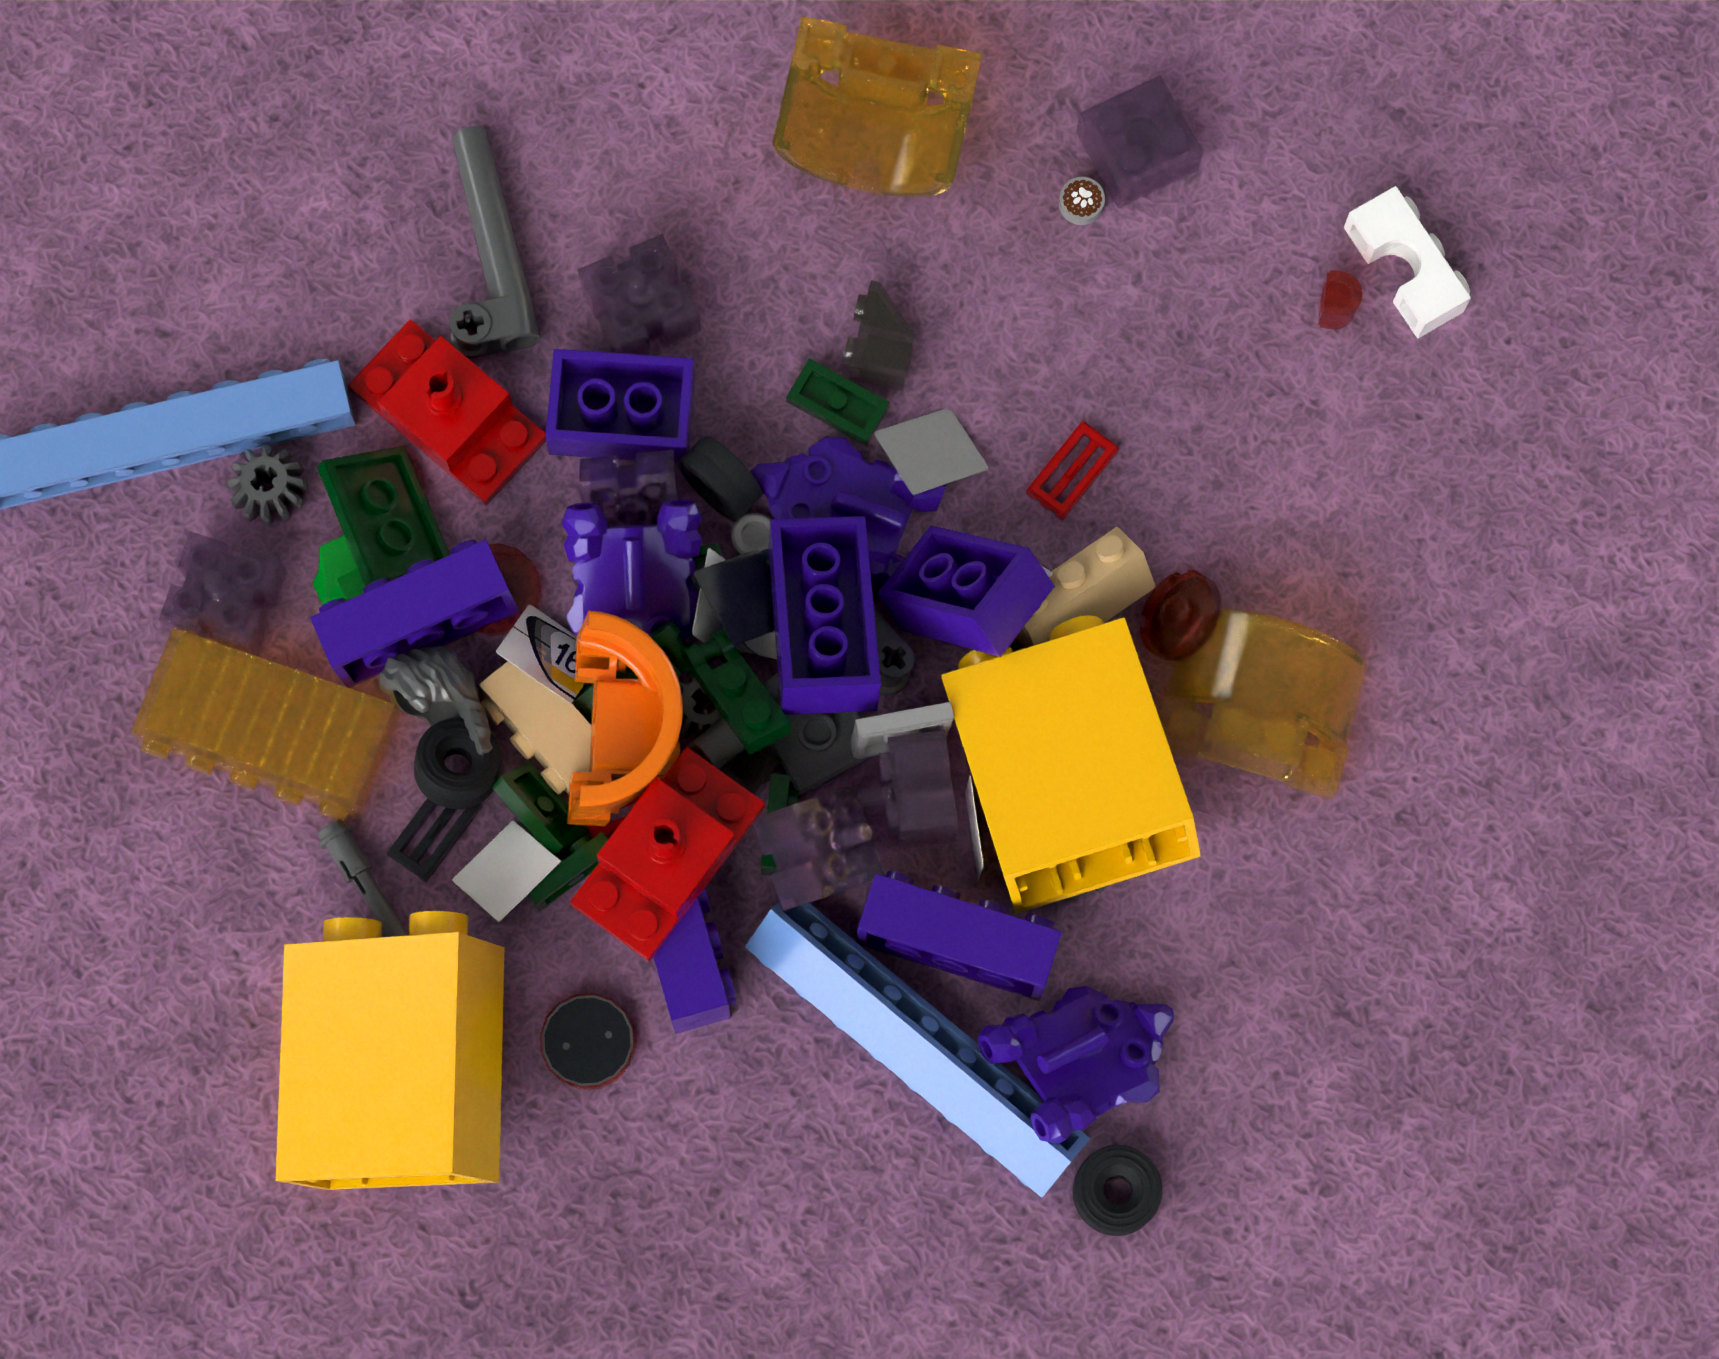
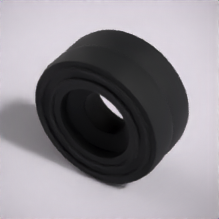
M709 436L701 438L678 462L681 473L692 488L713 509L731 521L740 519L763 494L760 485L747 467L729 449Z
M445 719L427 729L418 742L413 767L416 783L425 797L433 803L449 809L471 808L488 798L493 792L492 786L499 778L502 764L501 749L495 736L491 733L490 743L493 747L491 751L479 755L475 742L470 739L464 719ZM459 754L465 756L470 761L471 767L465 772L455 773L446 767L444 760L450 755Z
M1124 1145L1107 1146L1093 1152L1082 1163L1073 1182V1201L1080 1217L1092 1229L1110 1236H1124L1143 1228L1156 1214L1162 1199V1181L1154 1163L1141 1151ZM1121 1177L1129 1183L1131 1196L1126 1203L1117 1205L1106 1199L1103 1187L1109 1178Z

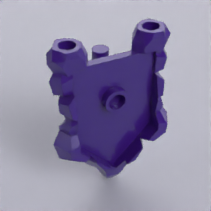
M825 436L808 448L809 457L803 453L791 456L784 462L760 463L750 470L760 485L762 493L769 500L770 513L775 520L865 516L871 584L880 588L883 587L905 559L904 556L897 554L896 550L912 509L920 512L937 511L947 486L945 484L913 495L895 467L893 468L890 464L880 460L870 463L866 461L861 451H856L846 438Z
M674 499L664 502L655 525L607 526L606 518L601 508L596 504L576 503L567 507L562 520V525L568 534L564 547L568 560L575 562L572 568L574 581L578 582V587L573 597L574 604L566 615L572 634L577 636L588 611L591 610L612 614L638 626L648 635L664 622L673 619L681 629L679 635L683 640L693 635L692 629L698 603V592L692 582L693 573L696 568L693 557L699 556L702 541L697 531L702 516L694 501ZM665 647L661 648L666 655L670 654Z
M1088 986L1068 988L1062 1000L1056 1002L1049 1014L1041 1010L1032 1014L1029 1018L1022 1013L1006 1017L1002 1025H986L978 1035L979 1049L983 1057L991 1064L1017 1061L1043 1100L1031 1114L1034 1132L1040 1141L1058 1144L1067 1140L1072 1131L1087 1128L1096 1120L1097 1116L1107 1110L1127 1102H1148L1160 1092L1159 1069L1153 1065L1158 1061L1162 1052V1038L1174 1021V1012L1166 1004H1136L1115 999L1108 1000L1107 995Z

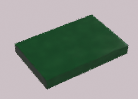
M405 445L322 460L317 467L365 587L380 579L387 578L392 581L407 574V569L419 561L432 559L435 562L450 555Z

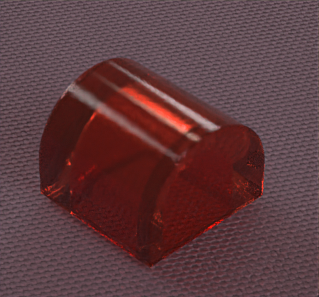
M1330 270L1327 273L1321 291L1318 318L1320 328L1341 329L1350 324L1354 319L1363 293L1359 281L1351 274Z

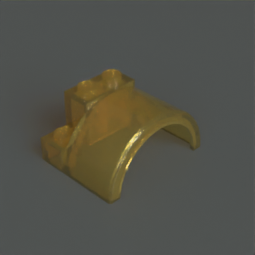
M802 16L772 142L774 150L793 167L811 176L843 187L898 197H925L943 193L954 182L969 111L973 106L981 70L982 53L937 44L936 50L847 32V25ZM825 71H840L838 87L820 77L821 74ZM932 91L942 95L944 103L929 106Z
M1220 609L1215 628L1207 641L1193 654L1182 659H1175L1159 713V719L1171 753L1194 760L1196 757H1201L1286 782L1287 787L1332 800L1337 793L1349 748L1346 746L1365 680L1367 664L1364 658L1349 645L1309 626L1257 612ZM1194 703H1213L1209 718L1194 709ZM1308 731L1320 739L1317 745H1304Z

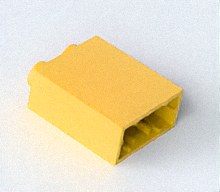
M1097 616L1075 617L1056 626L1051 631L1049 641L1015 652H1013L1011 647H1008L1001 657L973 650L960 660L958 670L941 675L1016 914L1201 857L1194 817L1125 617L1108 623H1103V620Z
M449 911L412 913L409 915V936L382 937V922L378 920L354 917L332 918L323 921V942L284 944L276 1181L323 1190L499 1183L505 947L469 936L468 915Z

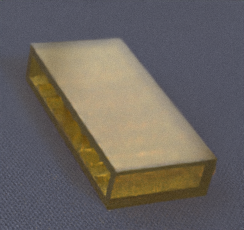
M173 627L131 733L138 742L142 743L140 750L147 754L167 759L169 753L186 758L184 765L195 771L211 775L215 768L231 774L229 781L238 786L256 790L257 785L261 784L275 789L273 796L279 800L300 806L302 799L320 805L318 808L319 813L335 820L341 819L345 821L347 815L360 818L400 713L393 703Z

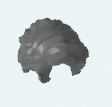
M441 646L414 648L396 657H388L385 668L379 673V689L390 695L393 707L406 714L427 721L430 726L445 719L462 718L469 732L470 739L475 742L477 753L481 755L491 751L493 748L490 743L492 732L488 727L486 710L479 703L475 677L471 671L464 667L455 652Z

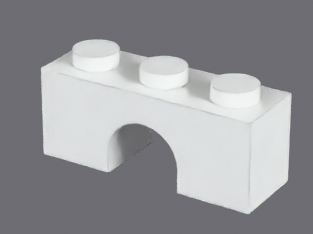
M1395 186L1349 212L1344 229L1367 264L1386 255H1396L1404 258L1412 266L1415 278L1399 287L1393 303L1418 339L1462 314L1471 299L1469 296L1470 288L1464 276L1457 270L1453 272L1445 260V251L1440 240L1433 233L1428 234L1419 221L1420 214L1413 200L1408 196L1403 197Z

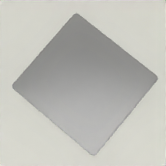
M947 408L874 432L875 437L913 495L989 469L953 411Z

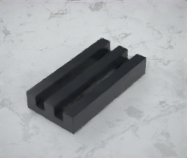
M427 798L387 852V856L427 883L483 807L481 803L471 808H466L422 867L418 862L457 811V809L445 808L412 854L407 857L403 854V851L437 806V804Z

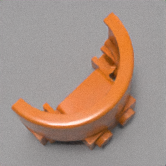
M589 610L577 634L574 682L593 683L589 772H572L570 775L567 824L606 826L610 821L611 814H618L619 808L632 802L642 794L655 777L662 780L679 758L680 742L678 739L682 726L683 700L680 684L670 660L661 647L646 632L631 622L615 615ZM627 665L636 674L638 679H616V671L625 672Z

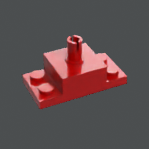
M411 319L348 384L351 392L486 506L546 442V433L513 406L510 393L441 335L435 340Z
M686 747L662 780L657 777L654 778L597 854L598 865L570 900V905L650 962L766 807L765 802Z

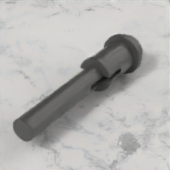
M339 819L319 831L317 834L321 840L318 844L319 847L327 849L345 877L346 883L353 882L376 919L382 922V928L388 937L409 936V933L369 872L373 865L367 860L351 835L353 827L350 824L345 825L343 820Z

